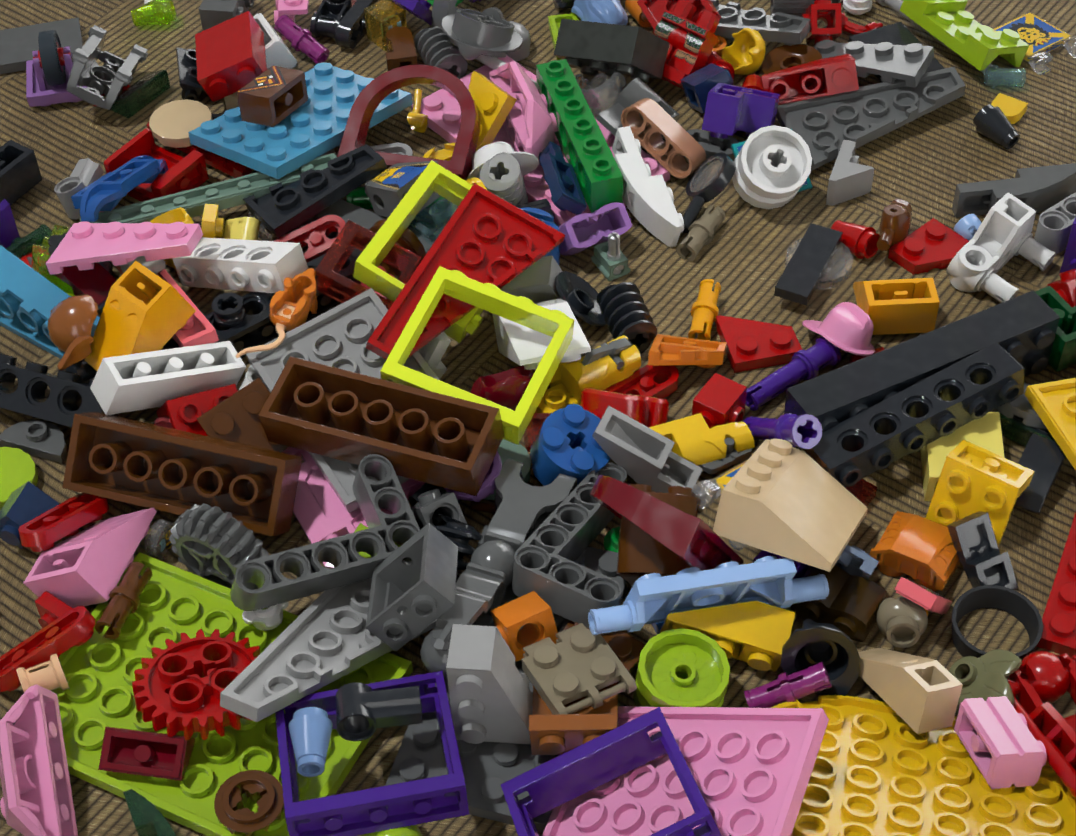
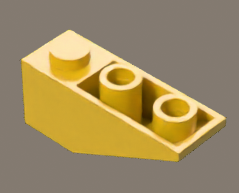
M755 600L669 613L660 633L665 630L678 628L700 631L719 644L725 651L727 659L734 658L747 662L750 667L756 670L777 671L781 664L782 646L791 635L795 612Z

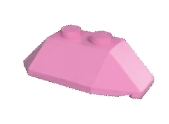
M516 61L508 62L498 69L489 72L490 80L517 99L503 124L517 152L534 154L539 161L538 156L540 152L546 148L550 141L554 143L553 132L558 130L554 113H549L545 95H540L531 78Z
M39 685L29 687L0 720V778L3 792L0 808L7 825L24 836H78L58 696L56 693Z

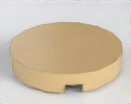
M188 99L174 100L163 104L153 112L149 120V127L153 137L157 138L160 144L167 147L182 148L192 146L188 132L200 127L203 122L213 119L209 108L199 101Z

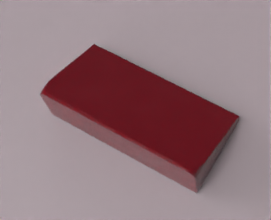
M105 727L98 770L183 781L194 748L195 738L191 737L187 741L184 736L174 735L170 738L168 734Z

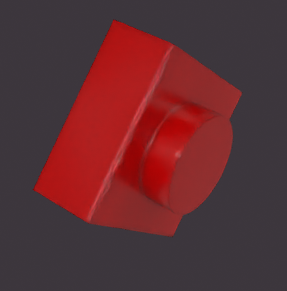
M47 591L34 601L40 615L38 622L42 628L72 609V607Z

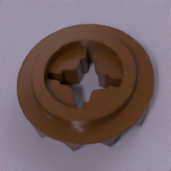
M247 770L231 776L220 786L215 796L214 809L219 823L227 827L231 834L242 832L247 836H251L252 832L261 829L268 832L270 824L275 819L281 820V811L284 805L283 788L274 776L260 770ZM242 794H245L247 798L250 797L253 802L257 801L258 812L254 813V811L251 812L250 809L244 808Z

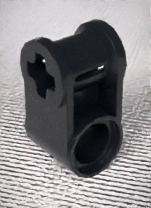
M323 0L311 19L310 32L312 37L319 38L320 36L335 39L339 22L352 7L351 0Z

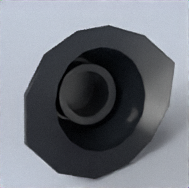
M805 619L802 629H796L782 646L781 666L783 670L790 675L823 662L832 687L817 691L815 694L821 696L847 695L859 676L860 656L855 643L847 634L833 624L817 623L812 619Z

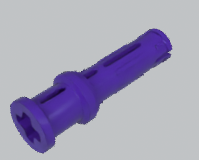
M821 336L816 340V344L806 351L799 350L794 353L792 361L748 388L745 404L747 407L750 406L751 410L756 411L759 407L803 379L810 380L817 377L821 369L828 365L834 366L841 361L839 348Z
M786 413L778 419L750 416L743 421L750 425L749 429L754 440L783 439L790 442L792 447L797 446L803 449H810L815 447L822 437L821 423L813 415L802 414L797 416L796 414Z

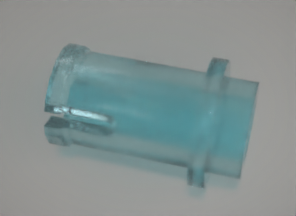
M993 64L992 67H987L985 70L984 83L990 86L991 89H995L996 86L1023 88L1026 70L1025 68H998L997 64Z

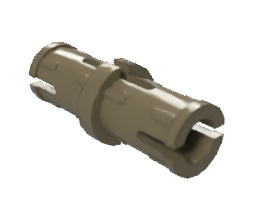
M709 205L701 218L690 225L688 228L690 231L676 249L682 259L685 260L690 254L688 261H693L702 247L708 245L713 240L715 230L726 217L722 208L717 206L713 211L714 205Z

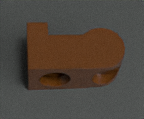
M403 26L389 29L386 32L387 71L407 65H418L411 30Z

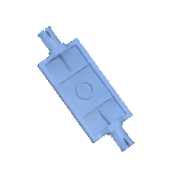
M765 556L754 563L739 565L736 561L720 564L715 569L700 571L698 567H690L679 571L676 575L663 577L659 573H650L641 576L635 581L623 605L590 609L588 624L592 635L622 630H627L628 632L640 631L645 624L664 622L669 613L755 600L770 605L775 604L779 608H787L795 603L826 599L829 595V585L824 574L792 579L797 573L794 561L788 558L777 559L776 556Z

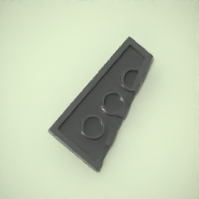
M823 40L814 45V48L821 53L822 58L851 54L855 58L857 77L866 78L870 74L880 75L883 82L893 83L896 79L906 81V86L915 88L934 59V46H923L919 43L893 45L890 42L863 44L861 41L835 43L832 40Z

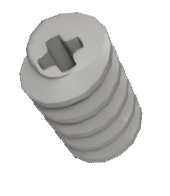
M502 152L496 154L483 164L480 170V180L488 191L514 206L528 203L520 165L514 156Z

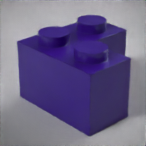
M719 82L708 92L702 130L710 131V136L727 139L728 135L733 136L738 130L746 132L745 136L749 137V135L762 127L774 125L780 94Z

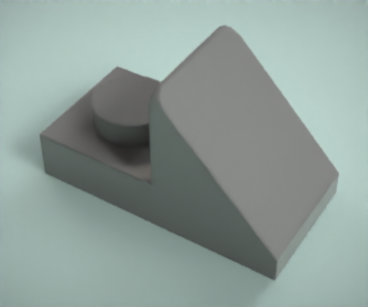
M843 140L829 178L826 205L833 206L868 194L872 189L874 168L859 164L860 156L854 155L856 142Z

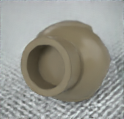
M903 596L897 599L890 597L883 600L879 605L876 621L879 630L883 635L887 636L889 643L896 647L906 648L916 644L920 636L927 629L928 610Z

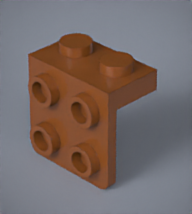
M617 682L598 690L599 693L613 686H616ZM533 686L532 715H529L532 755H562L618 727V694L603 700V705L596 709L589 706L574 714L553 715ZM584 696L564 706L566 708L572 704H575L579 701L586 699V697Z

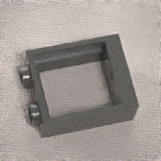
M428 523L373 569L366 629L393 650L398 651L455 604L458 546ZM409 557L412 560L410 562H406L403 560V558Z

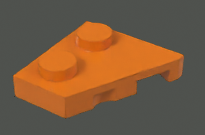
M657 334L649 350L648 365H696L702 368H715L716 365H723L727 342Z

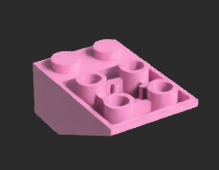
M149 508L101 520L56 544L53 548L43 551L26 577L24 584L38 597L47 591L72 608L107 602L110 598L108 595L111 590L117 587L125 569L133 562V554L140 541L148 534L150 530L149 525L157 511L154 508Z

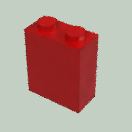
M249 11L195 34L197 81L213 102L239 91L267 70L264 32Z

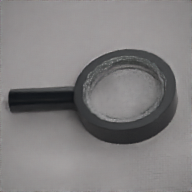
M723 152L716 153L706 159L695 170L687 183L686 193L692 200L682 216L684 220V233L690 231L688 228L696 220L703 205L718 196L729 184L735 173V162Z

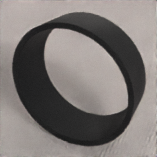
M998 585L978 586L966 591L957 599L952 611V639L957 651L963 657L974 656L979 658L987 653L969 643L957 626L963 616L976 609H999L1013 615L1024 625L1029 635L1030 644L1027 649L1015 654L1021 660L1034 651L1041 639L1043 622L1038 609L1027 597L1013 589Z

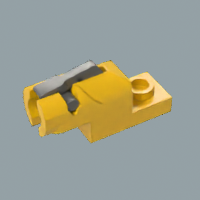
M622 335L612 341L601 344V346L591 350V352H587L580 360L563 365L561 369V383L546 390L535 412L545 421L551 413L565 408L569 404L580 405L583 389L605 390L611 385L630 377L634 371L641 367L639 350L635 345L632 346L627 336Z
M699 413L649 427L675 442L671 450L672 452L701 467L702 471L711 475L732 465L736 466L747 461L753 455L752 448H755L752 433L747 424L742 421L717 425L709 429L702 414Z

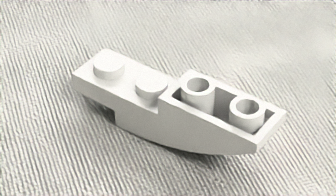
M630 126L617 128L612 150L615 155L614 159L623 175V202L633 216L651 234L667 246L676 247L680 233L684 230V220L682 214L677 213L674 206L672 189L666 186L662 175L651 176L650 167L647 163H644L641 156L640 142L634 138Z

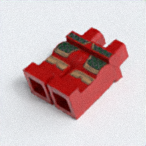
M678 0L672 11L664 9L660 16L662 19L657 23L653 32L654 35L670 43L662 80L683 89L680 79L705 66L713 46L715 47L719 40L714 33L720 21L718 16L705 9L702 10L696 23L690 21L697 8L685 0Z

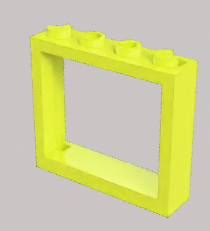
M431 160L357 258L353 277L394 302L406 284L378 268L380 263L433 192L459 206L473 185ZM475 307L463 316L462 319H459L444 331L445 334L461 343L467 333L473 335L483 320L480 314L483 309Z
M439 266L380 370L381 379L499 408L504 430L503 439L518 445L573 339L574 319L569 318L559 310H549L539 306L526 297H516L501 291L491 283L483 284L468 278L458 270H448ZM443 294L553 337L515 411L404 366Z

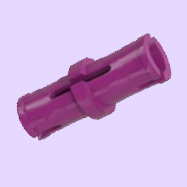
M285 14L275 22L274 30L284 36L291 43L293 49L301 51L315 64L323 63L327 60L330 51L316 41L308 29H302Z
M819 662L816 665L790 675L786 672L779 674L777 680L751 690H746L744 694L749 708H771L784 702H797L796 700L809 694L831 688L832 683L823 662Z

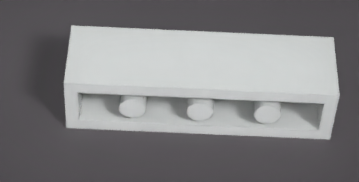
M231 341L108 357L102 359L90 389L105 415H113L161 407L167 400L234 383L237 386L246 366L240 357H235L237 351Z

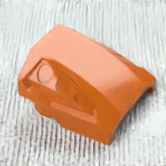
M900 511L894 514L875 548L871 549L869 554L879 561L877 567L883 574L891 577L907 574L912 576L914 582L934 592L938 590L943 591L960 563L948 527L919 515Z

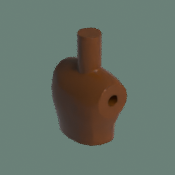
M895 199L890 205L884 207L879 226L880 237L877 241V248L879 250L889 251L892 246L908 236L912 221V207L910 203L902 199Z

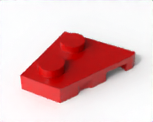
M933 218L908 235L904 240L889 249L888 258L913 275L929 272L934 268H947L958 251L969 241Z
M722 315L716 316L715 327L721 342H727L726 354L734 373L787 364L792 361L794 353L802 350L792 326Z

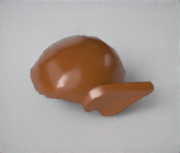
M88 294L69 297L50 311L51 314L48 319L50 339L59 350L65 352L57 365L61 371L85 359L92 353L90 344L94 339L91 336V330L98 315V305L94 298Z

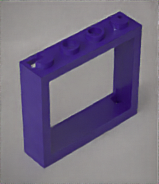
M443 671L366 685L371 687L373 691L419 686L422 713L436 711L447 775L300 801L297 764L288 727L297 710L305 707H317L327 712L328 718L333 724L332 729H337L335 698L336 692L339 689L309 694L275 712L285 819L289 836H357L469 815L466 784Z
M660 707L500 784L518 836H539L533 818L667 753L695 814L650 836L722 835ZM659 726L661 731L649 737L647 732ZM525 791L529 793V796L521 800L517 796Z

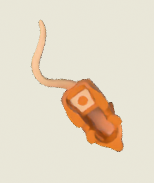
M313 268L307 269L292 279L286 277L284 279V290L277 291L271 299L270 320L275 325L279 335L278 339L267 345L243 349L236 354V358L247 353L269 351L277 348L285 339V331H291L306 323L309 311L312 314L317 313L316 279Z

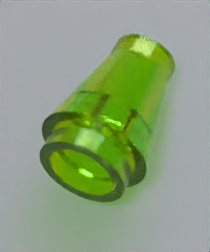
M152 0L138 8L131 9L132 20L136 27L141 25H170L171 21L177 19L172 0Z

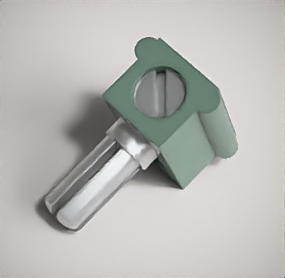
M610 233L608 241L594 246V255L591 257V260L608 281L627 275L631 271L628 267V259L620 250V235L618 233Z

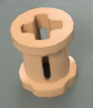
M57 653L50 655V660L28 669L23 667L16 669L24 692L34 685H39L50 691L59 687L62 690L69 688Z

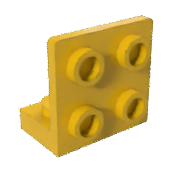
M962 440L946 457L926 514V519L947 527V525L978 511L987 512L999 547L1015 502L1029 486L1035 471L966 440Z

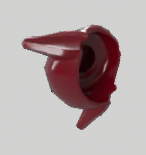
M524 365L500 373L481 376L474 382L471 393L515 411L535 371L533 369L526 370Z

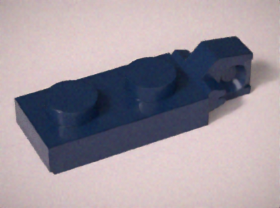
M550 141L538 157L540 166H542L545 174L544 179L552 195L551 200L560 210H568L579 215L586 209L587 205L574 168L571 164L565 162L560 146Z

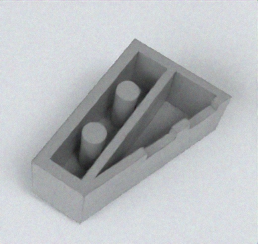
M453 624L446 670L456 740H464L472 744L485 741L531 745L529 715H532L533 693L529 689L527 675L519 673L515 666V656L498 628L495 626Z

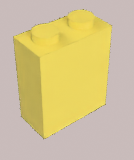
M988 412L982 418L975 419L957 428L950 435L942 436L920 449L924 501L932 500L946 457L962 440H966L1005 458L999 412Z

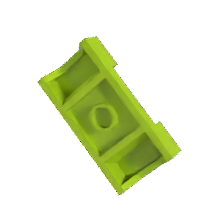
M967 0L903 1L899 11L979 71L985 70L998 55L1013 66L1020 67L1030 46L1020 39V34L1011 29L994 31L992 28L975 21L971 13L964 11Z

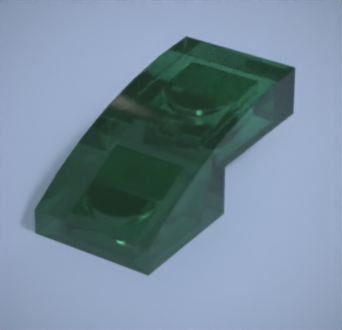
M132 789L123 792L138 836H176L162 813L145 797Z

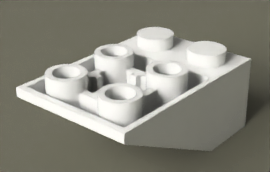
M558 298L535 303L549 310H559L569 318L574 319L573 339L561 363L580 360L582 353L591 352L590 345L567 301ZM492 313L499 353L517 363V365H524L526 370L537 369L553 337Z

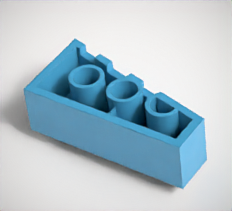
M0 245V326L62 359L65 352L59 350L50 339L48 319L51 314L50 311L60 302L71 296ZM99 316L96 317L92 326V338L100 319Z

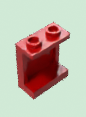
M147 128L104 161L106 174L113 172L134 157L140 155H147L154 159H164L169 169L166 173L159 174L153 183H142L128 192L127 195L141 202L198 188L209 179L203 153L193 150L183 158L156 145L152 131Z

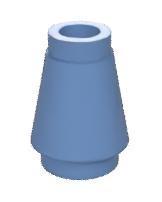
M305 707L294 713L288 727L298 773L306 777H315L321 775L325 770L324 764L326 762L333 724L325 710L317 707Z

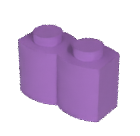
M624 203L604 205L593 213L576 215L560 225L559 231L565 234V238L560 244V254L575 255L592 245L608 241V235L612 234V232H616L619 235L627 232L632 227V223Z

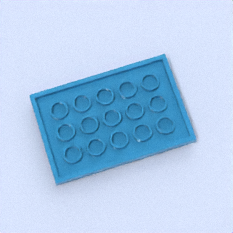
M318 63L313 69L305 72L308 101L276 126L270 127L242 121L240 107L225 111L223 115L214 120L203 122L200 127L188 132L190 144L273 178L280 179L341 144L352 105L360 92L374 79L360 76L351 70L340 69L332 66L331 63ZM397 89L385 97L375 109L369 128L411 106V93Z

